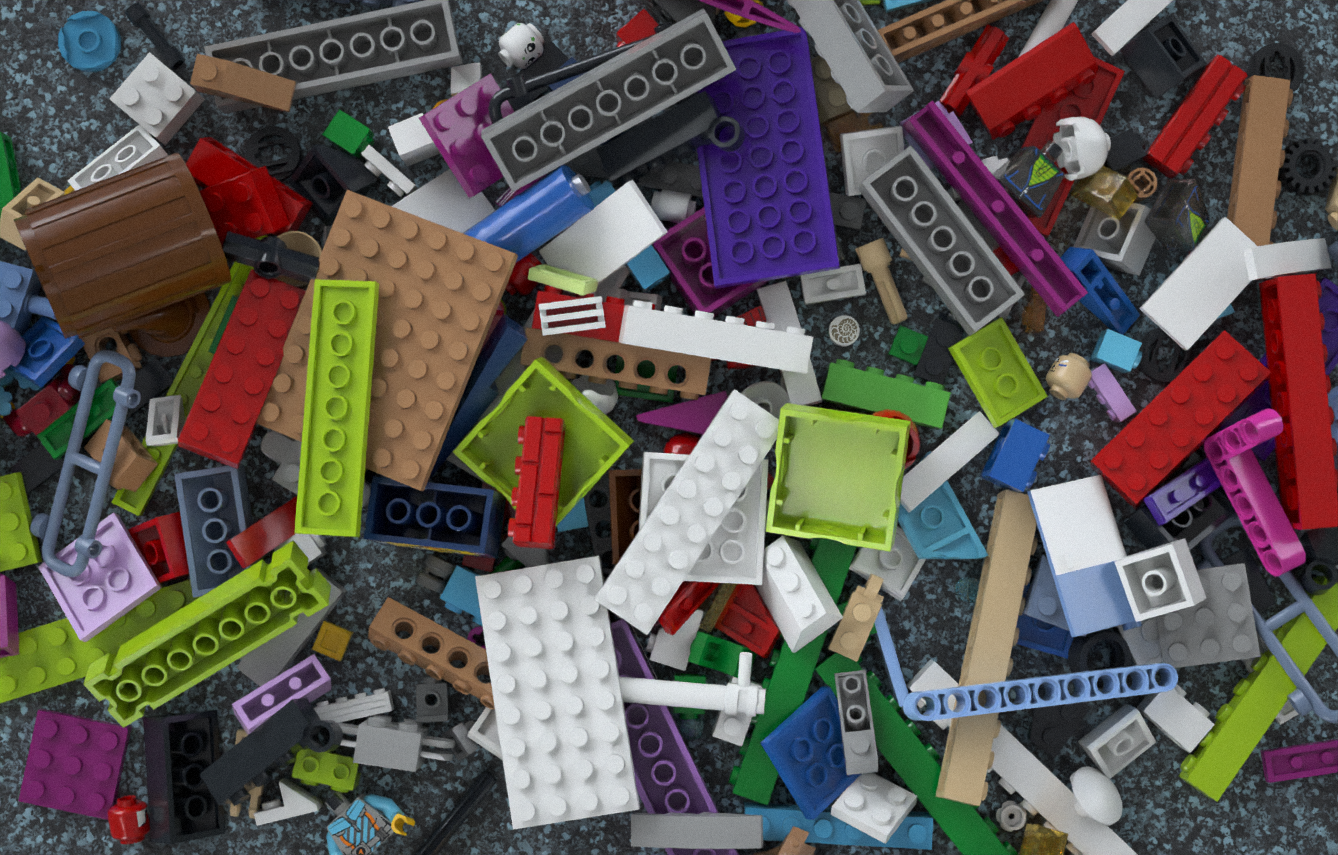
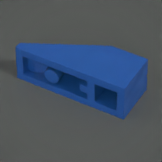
M1069 247L1060 259L1088 292L1079 302L1109 329L1123 335L1140 316L1139 312L1093 249Z

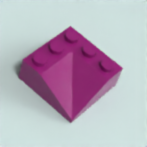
M704 207L669 229L668 233L652 244L670 271L669 279L694 315L696 310L714 313L715 317L770 281L716 289L714 286Z

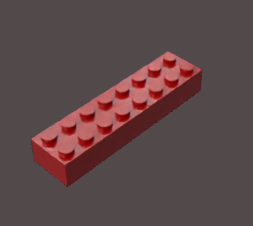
M1316 273L1275 277L1259 283L1267 369L1272 372L1268 380L1271 409L1280 415L1283 422L1282 432L1274 437L1280 504L1293 529L1305 530L1338 527V470L1335 469L1334 465L1337 444L1331 435L1334 413L1332 407L1328 404L1331 382L1329 376L1325 374L1324 362L1327 361L1328 351L1326 345L1322 343L1321 331L1324 330L1325 320L1323 313L1319 312L1318 300L1322 294L1319 281H1316Z

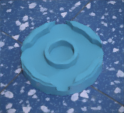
M81 11L73 14L67 19L68 22L64 27H61L58 34V47L61 55L72 67L80 71L98 72L108 68L116 60L121 50V36L117 26L108 17L96 11Z

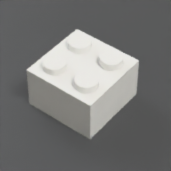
M150 52L110 97L113 103L165 145L205 100Z
M1185 538L1128 555L1115 561L1136 622L1191 607L1206 599Z

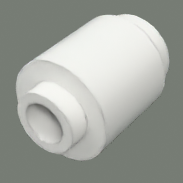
M663 189L662 192L654 191L651 208L659 220L680 223L696 212L697 201H692V194Z

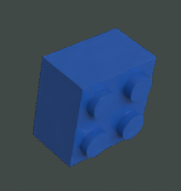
M1017 419L1004 423L979 477L1015 492H1024L1025 488L1030 489L1037 476V472L1033 470L1038 460L1043 461L1049 451L1050 444L1047 443L1050 435Z

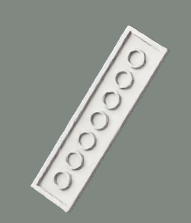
M732 390L594 600L648 635L776 441L779 419L737 390Z

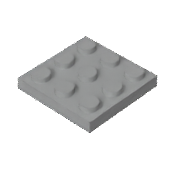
M1245 563L1196 569L1206 599L1194 606L1155 616L1163 663L1170 664L1174 668L1260 657Z

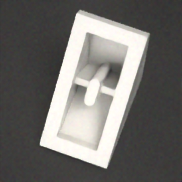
M181 395L150 399L145 440L147 446L178 444L177 440L185 424Z

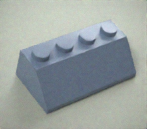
M227 465L174 474L193 598L203 596L259 562L258 559L243 569L226 544L227 541L253 525L244 465H240L239 469Z

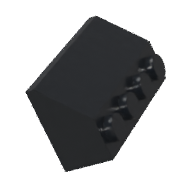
M217 710L178 712L143 717L151 842L175 844L225 834L224 806L218 805L200 776V773L220 758Z

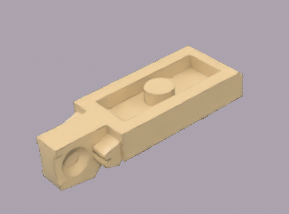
M870 574L864 588L857 585L855 592L852 591L842 614L843 618L839 621L828 646L829 650L856 662L858 661L882 606L881 603L884 596L879 595L878 592L883 583V578Z

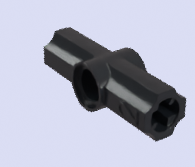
M227 231L222 246L227 260L254 267V271L259 276L268 279L277 278L282 275L309 283L311 279L316 278L320 264L319 257L288 249L286 243L277 237L270 236L258 240Z

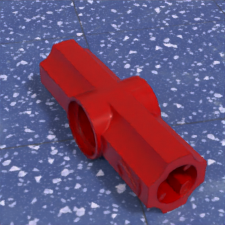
M987 24L972 50L966 53L953 74L955 77L940 98V103L947 112L951 113L954 111L955 115L959 117L962 115L970 102L966 91L990 75L994 68L992 65L1006 46L1009 37L1004 31Z

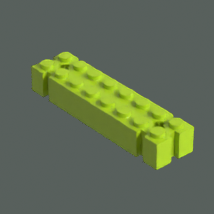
M293 540L273 553L270 564H266L263 559L122 644L119 647L117 656H113L109 652L91 663L83 685L99 702L105 698L110 702L107 711L124 728L144 716L148 704L153 710L293 627L297 624L300 613L304 612L309 617L328 606L331 585L317 568L312 571L307 569L309 558Z

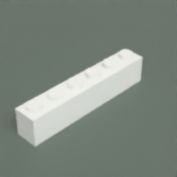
M634 300L633 306H624L619 336L620 343L807 374L813 337L804 335L805 329L787 326L786 332L774 330L775 324L756 321L755 327L744 325L743 318L726 316L725 322L713 320L714 313L696 310L695 316L682 315L683 308L665 305L664 311L652 310L653 303Z

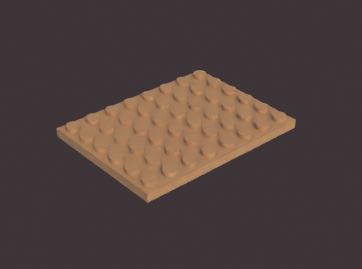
M347 190L320 255V264L315 279L376 281L379 283L365 468L417 490L424 491L518 255ZM311 279L283 346V359L256 422L302 442L315 279Z

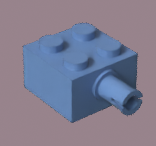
M0 261V320L8 323L20 335H24L27 332L33 313L57 320L48 299L38 296L42 285L37 273L32 269Z

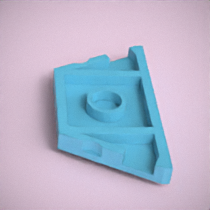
M931 451L927 452L920 460V462L924 458H926L931 453ZM945 481L910 513L900 503L898 522L918 559H983L988 556L948 481Z

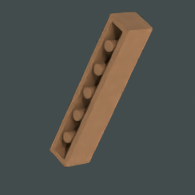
M1253 75L1245 80L1244 83L1246 89L1243 92L1227 219L1257 246L1273 244L1270 241V234L1277 221L1274 203L1281 191V181L1278 180V173L1285 160L1282 142L1283 138L1287 136L1289 129L1286 111L1292 103L1293 90L1289 89L1291 80Z

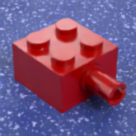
M266 166L199 191L221 246H223L227 231L255 239L290 224Z

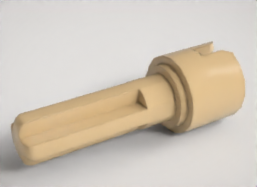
M884 238L856 248L855 251L863 271L871 273L890 323L898 324L905 321L907 314L888 267L892 258Z

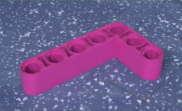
M1268 408L1207 438L1204 442V451L1265 569L1273 576H1280L1302 565L1306 560V554L1252 451V448L1279 435L1283 430V422L1280 415L1275 410Z

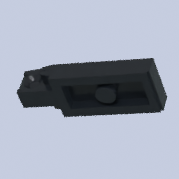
M949 309L947 314L940 312L934 320L928 340L913 373V376L941 385L944 384L953 361V356L948 348L959 342L964 333V328Z

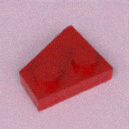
M752 584L735 585L713 624L715 628L763 658L768 657L781 634L762 597Z

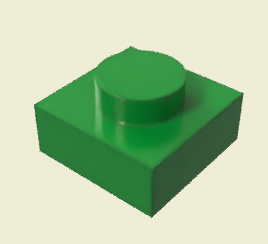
M900 325L888 355L917 366L928 336Z

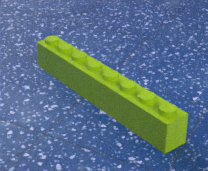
M1325 576L1312 578L1319 585H1327ZM1338 582L1323 595H1312L1305 590L1332 629L1336 631L1338 628ZM1305 612L1288 621L1281 628L1279 627L1273 631L1304 676L1327 644ZM1269 649L1264 653H1260V657L1254 658L1250 666L1254 671L1249 673L1246 679L1242 678L1236 684L1233 690L1234 697L1229 704L1225 703L1218 710L1215 716L1217 719L1215 725L1199 742L1200 746L1193 755L1189 754L1180 766L1182 771L1178 777L1218 802L1287 702V695L1296 689L1295 684Z

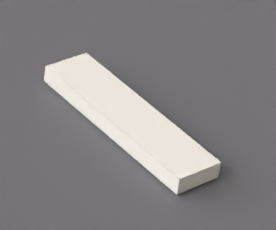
M980 411L903 477L900 503L908 513L1000 434Z

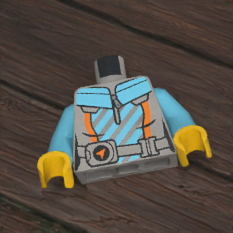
M337 791L325 802L337 815L326 827L328 830L326 839L329 855H370L393 832L406 836L407 833L403 831L405 822L411 826L415 825L414 819L404 816V812L391 798L362 793L350 803L341 792Z

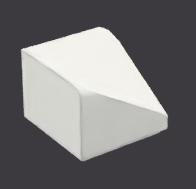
M481 63L451 67L452 97L482 79Z

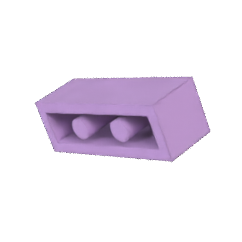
M1105 363L1091 370L1092 377L1088 386L1091 389H1095L1098 401L1106 406L1108 409L1107 414L1112 421L1121 422L1136 412V409Z

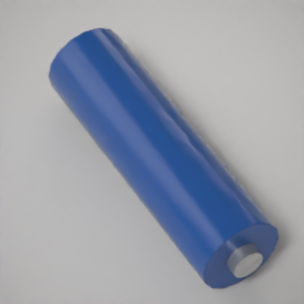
M563 164L463 234L517 254V263L594 210V203L589 194L591 189L582 175H576L570 167Z

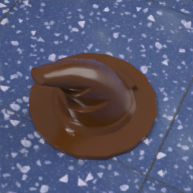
M201 293L113 326L112 329L114 332L129 330L136 344L152 355L167 358L185 355L189 352L211 309L210 301L205 293Z

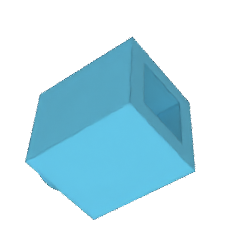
M1110 329L1103 330L1099 335L1090 360L1099 364L1105 363L1107 367L1121 373L1130 372L1132 368L1136 369L1140 363L1143 352L1139 351L1142 342Z

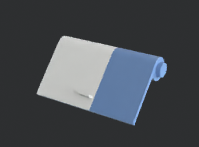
M1102 475L1028 491L1029 500L1071 637L1121 625L1124 631L1142 626L1141 621H1135L1115 565V561L1127 555Z

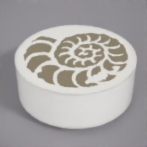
M847 315L836 317L828 328L831 341L841 347L853 344L860 333L857 321Z

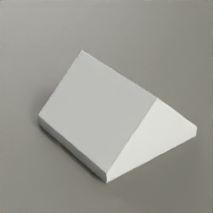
M1125 704L1080 739L1078 743L1099 770L1111 779L1155 744L1156 740L1141 713L1135 707Z

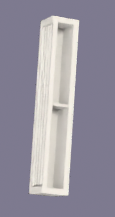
M385 688L374 690V694L367 696L366 692L355 694L353 699H347V696L337 698L335 703L329 704L328 701L318 702L317 707L313 708L321 720H333L338 723L394 710L391 691H385Z

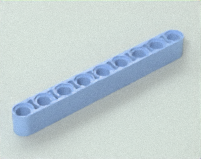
M1156 663L916 691L905 697L903 710L906 716L912 720L933 721L1168 692L1176 687L1178 674L1170 664ZM1157 671L1160 673L1161 681L1159 684H1157L1155 680V674ZM1128 674L1132 678V685L1130 688L1126 684V678ZM1098 678H1101L1104 683L1101 692L1097 688ZM1070 681L1073 682L1075 687L1073 695H1070L1067 689ZM1041 684L1045 688L1043 699L1038 695V688ZM1010 688H1013L1016 693V699L1013 703L1008 698ZM981 691L986 695V703L983 707L978 702V695ZM950 695H954L957 701L953 711L948 707ZM921 698L925 700L927 705L926 711L923 714H920L917 709V703Z

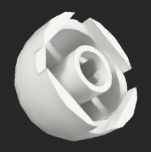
M1069 117L1059 120L1056 126H1060V131L1054 133L1053 142L1063 150L1056 158L1059 168L1065 167L1069 173L1064 175L1065 178L1073 181L1093 175L1102 168L1111 147L1109 135L1104 133L1101 126L1095 120L1086 117Z

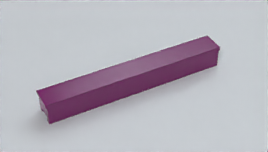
M933 100L902 125L1057 317L1088 293Z

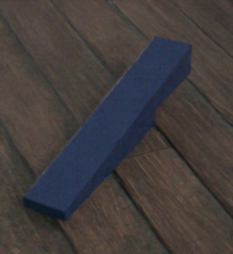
M504 314L501 316L476 360L429 480L498 396L499 391L495 383L496 378L528 340L523 327Z

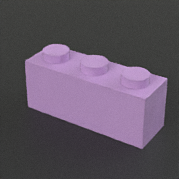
M315 654L234 702L232 704L234 714L247 735H249L292 699L307 698L309 702H312L332 689L331 679Z

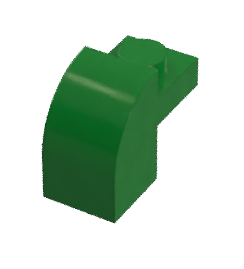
M698 631L696 638L691 643L688 661L738 678L740 653H752V666L757 653L741 644Z

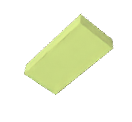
M547 264L530 268L528 274L529 280L579 295H586L597 291L598 281L595 278Z

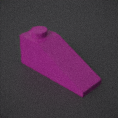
M726 391L700 397L698 400L693 399L638 414L636 417L638 423L703 435L728 397Z

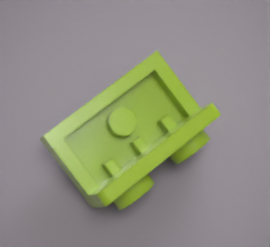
M308 748L306 750L301 749L297 753L292 777L301 779L300 782L303 784L318 786L321 783L330 785V789L334 791L348 793L349 790L353 791L359 785L361 773H358L359 763H353V757L331 752L318 753Z

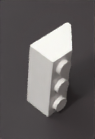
M139 124L70 178L68 182L76 191L168 156V154Z
M782 535L764 549L762 585L755 586L790 650L795 653L841 620L843 616L800 541Z

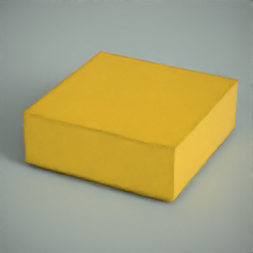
M325 620L311 650L342 661L354 632Z

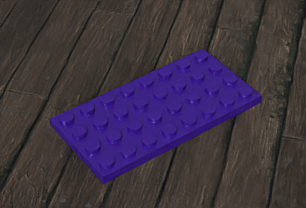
M799 27L801 30L799 33L782 30L722 41L736 70L698 90L699 94L706 91L715 100L721 116L732 117L743 127L745 132L743 144L735 151H723L714 143L710 145L703 144L697 148L714 286L716 289L840 269L808 34L802 27ZM727 126L722 129L719 135L720 142H729L734 137V126Z

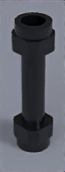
M140 3L131 5L125 11V15L135 27H140L162 54L160 56L162 61L171 71L182 66L185 58L175 46L171 47L151 23L148 12Z

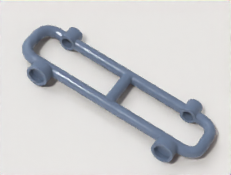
M101 350L95 353L88 367L77 365L69 373V385L81 391L51 513L50 515L46 513L38 514L34 517L30 526L31 533L44 540L42 555L46 565L53 571L71 578L81 575L86 569L89 559L98 557L102 551V544L95 540L127 411L128 408H135L141 400L140 392L133 389L136 378L133 363L125 355L112 350ZM108 362L120 367L123 377L121 385L113 393L116 406L102 460L99 462L79 452L99 373L103 363ZM77 465L98 476L83 534L75 542L74 548L78 552L76 561L73 565H70L56 557L55 546Z
M1234 513L1199 542V549L1204 559L1195 564L1196 569L1225 566L1213 550L1211 542L1217 535L1231 526L1238 525L1244 528L1237 513ZM1291 571L1280 575L1279 578L1296 602L1264 621L1252 604L1256 631L1297 687L1295 691L1287 695L1289 702L1296 712L1303 717L1313 710L1321 719L1330 723H1338V710H1331L1325 706L1273 633L1277 628L1305 612L1338 657L1337 634Z

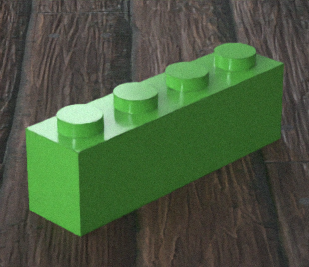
M837 359L836 364H828L821 392L822 401L872 414L886 409L896 410L908 415L916 425L936 430L942 429L951 392L943 391L944 385L933 382H926L925 386L913 383V377L896 374V378L883 376L884 370L874 367H866V371L855 369V363Z

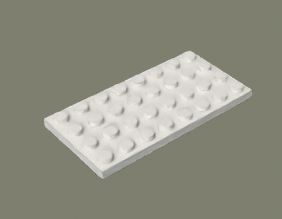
M600 556L475 576L513 830L639 810V798L609 610L594 600L604 584Z

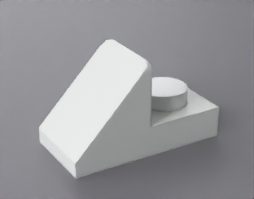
M283 778L279 781L283 803L281 804L280 799L262 803V809L255 812L254 816L258 826L318 811L323 807L321 799L291 780Z

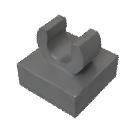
M469 721L464 725L461 722L442 734L443 738L455 740V747L451 748L458 761L479 749L476 745L478 743L467 737L469 728L475 724L474 721Z

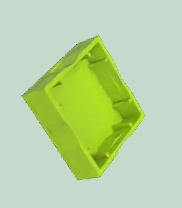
M540 357L533 361L507 390L498 406L473 428L453 453L484 482L500 491L511 504L513 487H518L520 476L515 475L516 456H522L523 444H518L519 426H525L527 416L564 419L566 432L556 521L557 527L631 446L634 440L546 359Z
M786 403L780 409L775 449L776 474L770 490L766 532L808 539L827 538L846 545L890 552L895 543L911 421Z

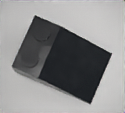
M1220 486L1163 525L1159 526L1146 504L1138 509L1124 524L1147 550L1185 538L1190 551L1231 517L1235 510L1224 488Z

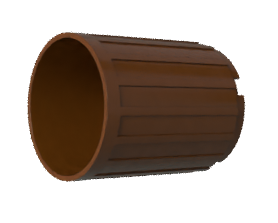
M178 152L24 210L26 215L13 219L65 339L78 335L79 339L231 282L227 260L213 222L196 183Z

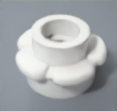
M1006 801L997 810L996 819L1001 823L1002 829L1012 832L1024 827L1027 813L1021 804H1016L1014 801ZM1010 813L1014 814L1013 819L1009 818Z

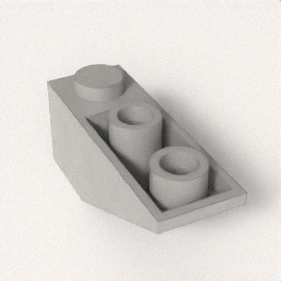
M866 670L834 673L847 775L878 772V755Z

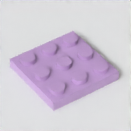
M112 513L98 524L95 540L101 542L102 551L98 557L89 559V563L81 575L73 578L63 576L50 569L45 562L38 566L77 636L83 642L93 638L162 588L120 516L116 513ZM76 540L56 553V557L73 565L78 554L74 548Z

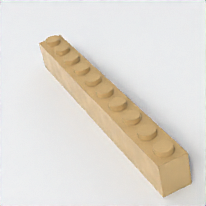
M1006 489L997 495L986 548L988 556L984 558L958 686L1005 681L1006 676L1009 677L1013 667V659L1010 658L1011 650L1019 638V628H1016L1018 615L1021 616L1025 608V598L1022 597L1024 585L1027 586L1031 578V568L1028 567L1030 555H1034L1038 542L1037 538L1034 537L1037 523L1027 494ZM983 691L978 695V702L981 707L986 703V695ZM999 712L951 718L935 797L973 806H980L981 801L985 800L988 792V783L985 782L987 769L990 770L994 762V751H991L993 739L998 737L1001 727V721L998 720Z

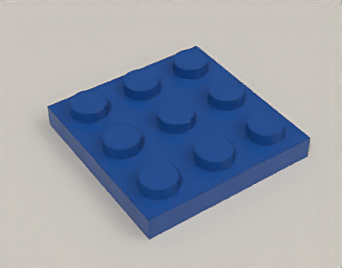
M822 686L760 742L803 815L809 820H814L861 775H847L838 701L830 686Z

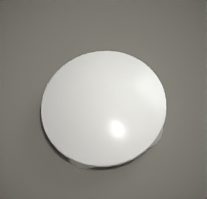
M1082 767L1071 774L1070 781L1076 799L1074 808L1079 816L1083 818L1090 817L1094 821L1108 826L1120 819L1122 815V800L1117 788L1108 777L1092 767Z

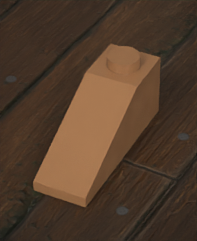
M197 54L190 85L201 93L290 112L296 81L228 60Z

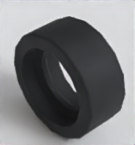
M1106 629L1088 633L1086 637L1077 636L1072 641L1068 651V665L1071 673L1088 671L1087 656L1089 650L1100 640L1109 642L1112 649V660L1107 669L1130 666L1131 652L1128 643L1121 635ZM1098 678L1097 688L1103 689V680Z

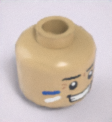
M1075 353L1058 356L1045 378L1051 388L1049 390L1050 393L1060 400L1079 398L1092 377L1089 362Z

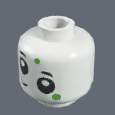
M517 23L499 38L501 51L498 54L507 66L511 67L514 65L520 69H525L542 55L544 38L532 24Z

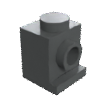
M427 676L423 677V682L416 684V723L448 721L451 718L449 682ZM428 694H434L437 697L435 705L428 704L426 700Z

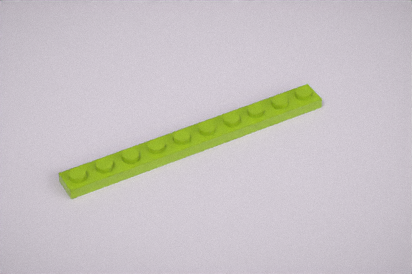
M264 235L255 239L261 240L262 238L268 236ZM234 262L230 270L231 282L222 285L165 396L181 395L185 422L214 357V354L208 351L232 295L239 298L251 269L254 270V267ZM145 436L141 444L156 460L158 465L136 492L125 488L117 490L111 503L137 516H142L178 444L147 446Z

